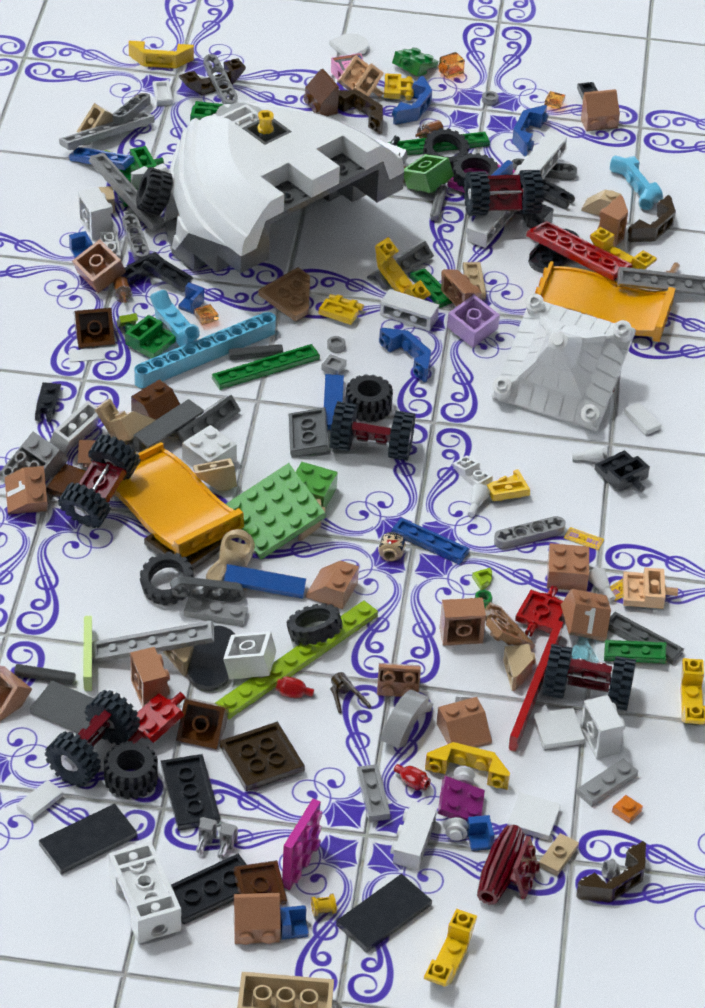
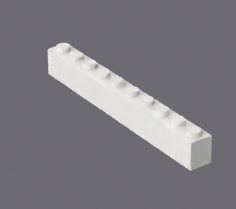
M549 131L545 137L541 138L539 144L534 146L532 152L525 157L523 163L518 165L512 175H518L521 170H540L541 177L544 179L567 151V137ZM491 211L487 215L476 216L474 221L466 228L467 242L486 248L516 211Z

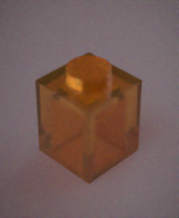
M457 52L441 56L438 65L439 72L447 79L464 74L465 60Z

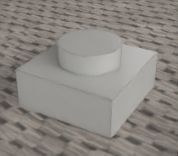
M330 354L322 363L321 370L333 375H339L346 367L347 360Z

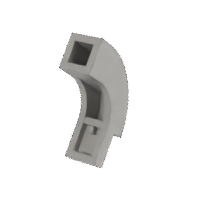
M414 690L407 691L391 712L380 740L396 748L406 746L417 719L423 713L430 712L434 703L429 702V697Z

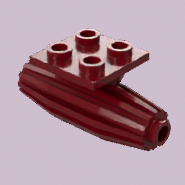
M507 825L490 849L481 871L477 890V897L484 904L495 905L511 881L518 885L521 899H526L528 892L532 890L535 874L539 873L540 863L536 859V848L533 846L531 836H526L524 841L525 833L518 825Z

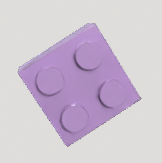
M473 294L448 313L447 328L471 347H475L498 329L500 314Z

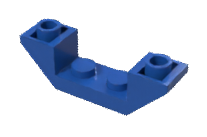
M420 76L412 86L414 90L413 98H416L417 101L413 102L412 105L400 102L397 107H394L392 111L393 124L398 125L418 121L431 105L432 88L424 76Z
M546 105L523 110L513 129L512 143L523 156H527L529 150L532 151L534 147L533 133L526 132V128L529 129L530 126L541 128L543 123L547 122L549 113H547Z
M380 328V345L389 352L402 347L404 351L414 358V375L424 383L427 382L431 350L408 330Z

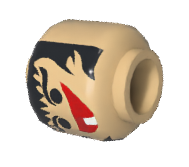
M396 532L385 533L381 537L378 547L380 556L386 561L399 560L404 553L405 539Z

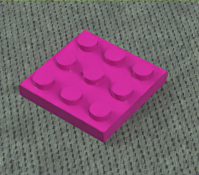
M316 799L311 800L283 845L282 881L284 888L290 890L294 883L299 882L302 869L308 867L313 851L317 852L321 843L319 839L322 826L319 825L322 817V811H320L321 801Z

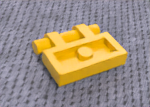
M385 73L384 98L400 99V95H404L405 99L410 101L414 95V90L412 89L413 78L411 76L401 78V74Z
M330 294L329 298H326L319 307L318 314L352 325L359 315V311H363L364 304L358 303L354 299H345L339 294Z

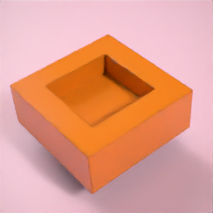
M625 795L613 806L612 813L630 823L642 812L643 805Z

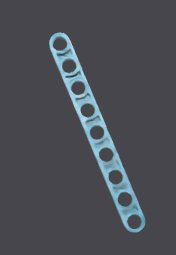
M264 312L142 362L134 367V384L138 388H146L159 379L161 381L167 380L229 354V349L244 348L275 334L276 316L271 312Z

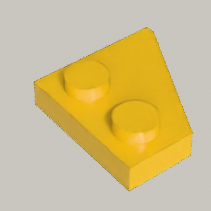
M519 469L514 470L513 475L508 478L504 475L499 480L487 484L492 501L530 496V488Z

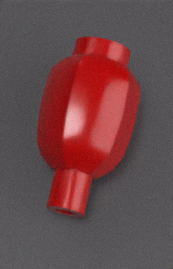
M288 676L282 679L278 678L275 691H279L282 696L289 698H301L304 695L313 697L314 689L306 687L302 680Z
M399 764L395 765L394 772L400 774L401 780L409 787L418 791L421 789L427 790L430 786L431 779L421 769L414 766L403 767Z

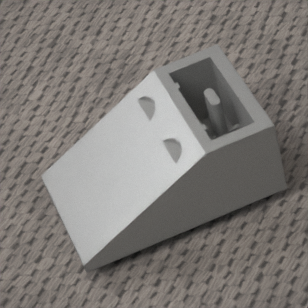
M33 431L0 471V479L5 482L6 476L24 467L44 466L46 482L59 472L68 458L59 448Z

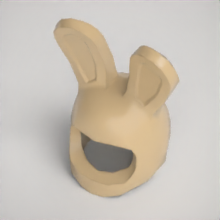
M240 529L227 532L221 542L219 559L208 570L206 579L221 581L226 572L227 564L247 568L255 549V542L251 535ZM241 538L247 544H241L231 539Z

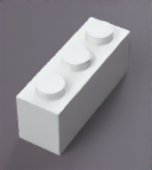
M389 289L381 300V316L430 331L438 320V304Z
M87 400L54 430L50 443L59 448L65 455L79 440L83 439L97 426L100 419L94 410L97 407Z
M412 801L410 808L405 809L403 814L404 824H400L397 831L398 841H393L391 847V854H394L393 864L419 870L436 822L437 807Z

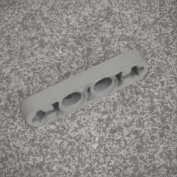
M214 54L206 55L203 65L222 103H236L238 100L237 93L218 57ZM219 72L222 75L220 77H215L213 73ZM224 84L227 85L228 88L221 89L219 86Z
M135 214L124 215L122 218L123 229L133 258L137 261L150 254L149 247L138 217Z
M553 516L501 529L495 532L494 545L500 549H506L558 536L564 533L566 522L562 517ZM540 528L543 532H536L534 529ZM517 533H524L526 536L520 537V536H517L516 534H517Z

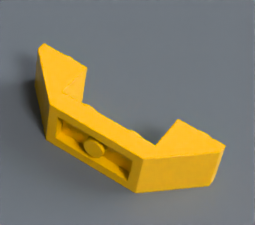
M129 40L128 42L129 56L145 67L176 69L194 60V45L178 44L177 51L145 49V41Z
M602 227L590 234V239L595 246L633 265L632 268L647 269L657 261V257L644 250L633 257L613 246L614 234Z
M389 237L375 245L377 267L395 291L422 300L431 295L421 280L413 285L395 261L393 256L399 250Z
M683 658L680 695L681 720L684 723L705 724V706H703L702 696L704 678L703 659Z
M452 742L426 754L425 770L446 774L451 762L487 771V785L508 790L510 772L495 752Z
M456 908L448 925L445 942L436 960H431L424 975L425 980L444 987L452 983L468 949L477 921V915Z

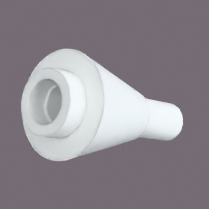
M602 445L585 450L584 452L572 453V461L601 462L607 459V450L602 448Z
M475 484L472 486L471 506L467 513L470 517L475 516L477 509L490 495V490L486 485Z
M599 567L592 569L589 572L588 580L608 597L609 602L615 600L616 596L610 589L605 569Z

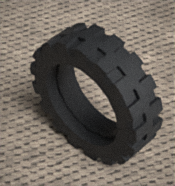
M441 128L438 131H432L425 139L424 155L445 157L436 153L432 147L441 142L455 145L460 152L455 156L446 157L449 158L453 170V164L456 159L460 158L461 155L468 154V140H465L463 134L460 135L458 131H451L449 128L447 130Z
M468 153L467 155H461L453 164V180L464 189L465 169H483L490 176L499 168L498 163L485 154Z
M166 552V554L159 553L156 557L152 556L149 558L148 563H144L143 570L140 571V583L143 593L146 594L150 601L153 600L156 604L168 605V603L176 604L178 603L177 601H182L186 598L175 596L171 589L161 590L151 584L153 576L159 570L171 567L182 571L185 577L195 578L192 566L186 557H181L179 553L172 554V552Z
M326 603L321 605L313 604L311 607L306 606L302 610H297L286 622L291 641L304 646L326 642L327 639L334 638L335 634H339L340 629L343 628L338 608ZM325 621L320 625L304 628L311 623Z

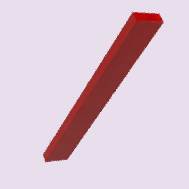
M555 621L510 734L508 748L511 751H517L545 679L551 645H558L562 636L564 623L562 621Z

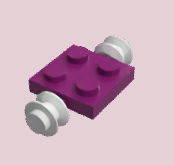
M467 766L457 767L454 770V777L445 776L441 785L437 814L451 818L447 821L445 833L447 837L454 841L466 838L468 817L482 816L485 790L473 786L475 772Z

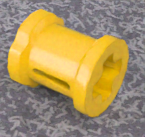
M269 110L260 111L258 113V119L260 120L258 132L270 134L273 132L272 120L274 119V114Z
M333 893L329 894L328 897H311L313 916L332 912V914L337 913L336 899Z

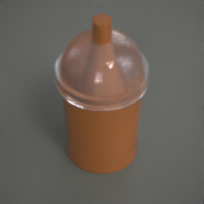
M436 120L420 125L415 137L420 139L427 138V135L431 134L432 131L444 129L442 122Z
M117 277L114 280L115 299L121 303H127L132 298V290L125 277Z

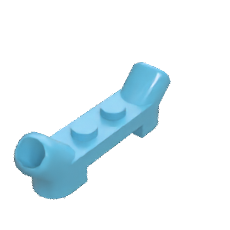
M617 155L613 156L609 168L611 172L623 175L626 181L634 188V191L639 194L638 203L641 209L651 210L655 203L663 199V192L656 182L649 183L639 171L640 162L635 156L627 158Z
M160 290L151 294L150 300L155 310V318L162 321L174 334L179 347L196 341L200 336L198 326L188 322L171 302L167 291Z

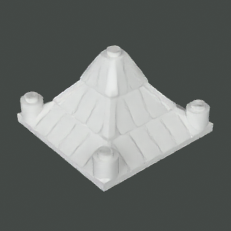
M531 294L526 298V311L501 375L493 382L494 391L492 399L598 432L636 330L627 321L621 320L612 323L544 302L541 295Z

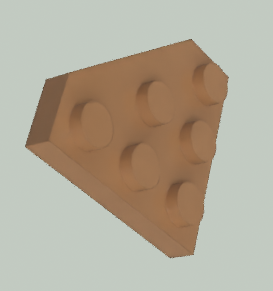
M297 267L259 289L258 295L296 322L309 314L310 275Z
M491 602L485 608L486 626L490 629V635L495 640H503L509 646L511 644H529L530 650L536 646L501 606Z

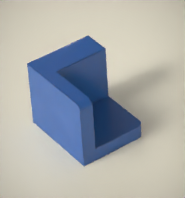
M86 231L69 235V249L74 258L93 245Z
M188 283L185 286V298L178 304V308L194 314L204 303V288Z
M490 815L468 817L467 835L471 851L490 850L494 843V831Z
M305 905L280 908L282 940L308 937L307 909Z

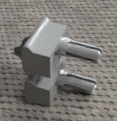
M204 817L200 818L199 843L196 852L199 853L200 851V854L203 853L206 844H211L213 838L217 837V827L221 826L220 849L217 857L224 859L228 848L232 849L238 841V827L222 821L217 824L215 820Z

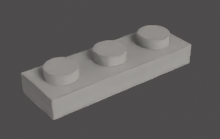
M188 598L184 609L185 617L211 620L241 627L244 626L248 614V607L197 598Z
M623 758L577 788V795L592 807L636 778L638 770Z
M378 764L358 766L356 773L368 822L389 820L390 811Z

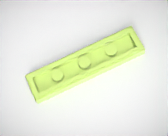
M92 616L84 617L83 684L85 691H92Z

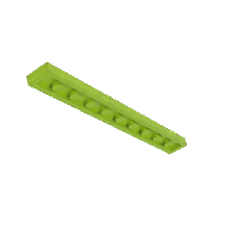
M363 600L341 615L343 628L340 629L339 634L334 635V638L327 639L323 643L318 642L316 645L308 644L304 646L299 644L273 662L269 676L261 678L251 677L215 703L230 706L228 719H231L276 688L278 678L282 679L285 676H293L378 617V610Z

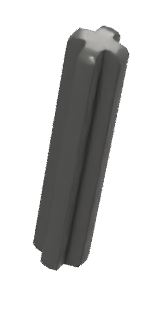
M282 344L229 349V358L236 360L273 356L283 353Z
M16 664L14 674L19 677L55 681L73 685L76 680L74 672Z

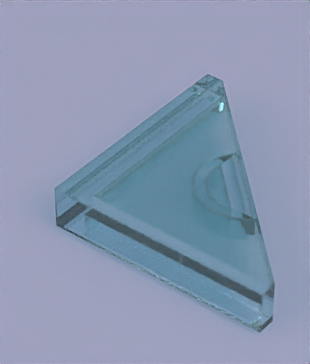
M580 637L573 647L571 658H581L588 662L598 663L599 660L587 639Z

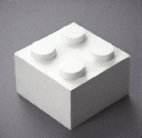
M98 187L78 191L79 220L92 240L100 238L99 232H110L111 227H113L111 218L113 208L111 203L107 202L105 194Z
M211 425L182 443V460L192 467L231 458L233 463L237 461V444Z
M271 631L231 635L223 658L229 679L261 678L270 675L277 652Z
M608 695L584 700L580 727L595 758L599 759L619 754L621 744H623L622 736L623 730H625V722L623 718L619 717L615 703L611 702Z

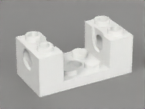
M152 842L108 853L109 877L115 891H123L130 908L131 928L138 944L181 931V907ZM140 883H150L148 886L139 885Z

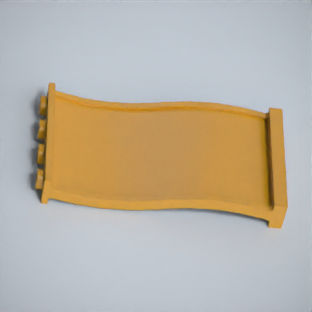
M550 261L548 268H544L543 277L540 278L539 287H536L535 294L542 296L544 302L612 323L621 320L627 321L636 330L635 336L653 337V341L660 342L673 305L676 288L668 287L667 291H652L617 286V281H612L598 273L573 267L554 266L552 261Z
M162 442L138 453L141 460L131 478L122 480L114 493L157 540L173 550L175 554H181V557H187L222 539L231 530L244 528L243 511L239 508L233 510L219 500L181 459L164 448Z

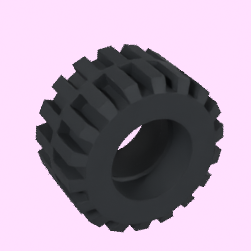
M152 167L146 170L137 191L136 205L138 210L158 216L165 210L173 186L171 173Z
M364 374L363 376H356V379L352 378L348 382L345 402L357 404L356 419L358 421L377 422L379 419H385V416L390 414L392 410L393 389L388 380H383L381 376Z
M128 741L127 744L122 742L119 743L118 747L113 746L111 751L106 753V757H104V781L106 788H109V792L112 794L116 793V796L119 798L123 796L124 799H138V796L145 797L147 792L151 793L154 787H156L158 780V758L155 756L154 750H150L148 745L143 746L142 743H133V741Z

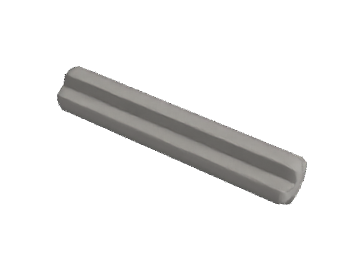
M445 185L437 188L430 213L431 221L439 220L447 192Z

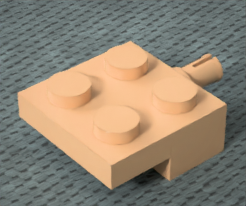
M357 55L352 58L337 81L347 90L360 91L368 97L372 92L379 98L384 94V92L376 87L384 72L372 63L368 65Z
M644 567L643 573L623 572V606L663 609L665 595H678V588L666 587L664 569Z

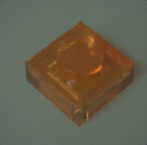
M550 91L544 105L560 109L566 95Z
M211 304L194 309V315L202 325L219 320V314Z

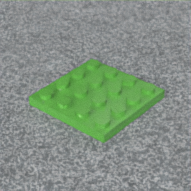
M290 463L226 503L233 510L239 508L243 511L244 528L240 530H244L251 535L255 542L254 551L260 559L265 558L327 517L325 511Z

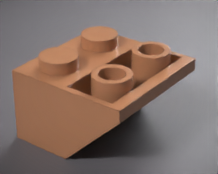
M621 195L612 200L599 214L600 223L598 228L602 227L614 234L613 246L615 247L625 238L628 209Z
M379 663L377 695L402 697L409 690L419 693L421 666Z

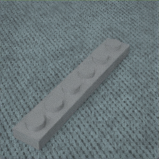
M142 112L125 124L110 122L59 138V144L67 150H74L78 146L90 145L94 141H103L106 137L118 136L125 131L131 132L138 127H147L155 122L154 116L147 112Z
M104 153L90 157L89 162L151 231L165 227V221L160 215L137 209L136 196L138 190Z
M627 267L618 268L617 286L667 291L668 287L676 288L675 293L705 296L704 276Z
M210 620L93 641L92 660L94 663L128 658L130 657V652L155 647L157 652L212 643L214 642V624Z

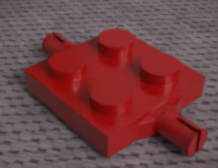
M551 586L548 593H540L531 589L515 616V621L528 625V628L525 630L527 636L532 637L536 629L551 634L555 621H560L563 617L561 608L563 600L555 597L558 592L556 586L555 588Z
M180 691L172 699H167L160 693L153 697L138 711L137 717H140V727L128 741L137 743L143 738L155 743L184 716L177 705L186 699L185 695Z

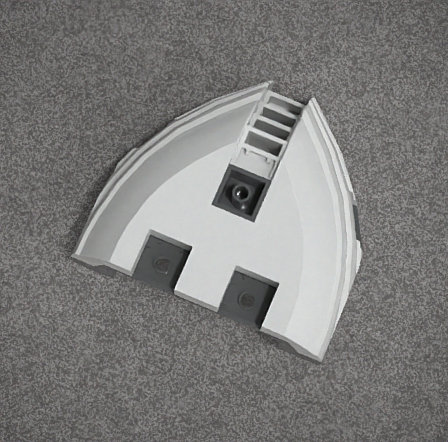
M236 102L234 104H223L219 107L216 114L204 117L201 120L194 118L190 121L188 127H185L182 131L181 140H178L169 173L172 174L173 186L170 199L164 210L165 231L172 254L195 271L205 265H209L218 272L228 266H232L239 273H243L269 259L270 224L321 198L330 202L343 195L351 202H354L367 195L378 203L403 190V160L395 152L365 133L324 115L266 103ZM262 110H269L274 114V119L272 120L273 132L270 134L258 132L260 122L258 113Z

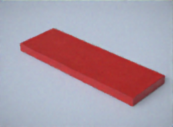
M548 221L531 228L526 233L528 238L612 281L618 278L619 267L632 268L633 266L631 263Z

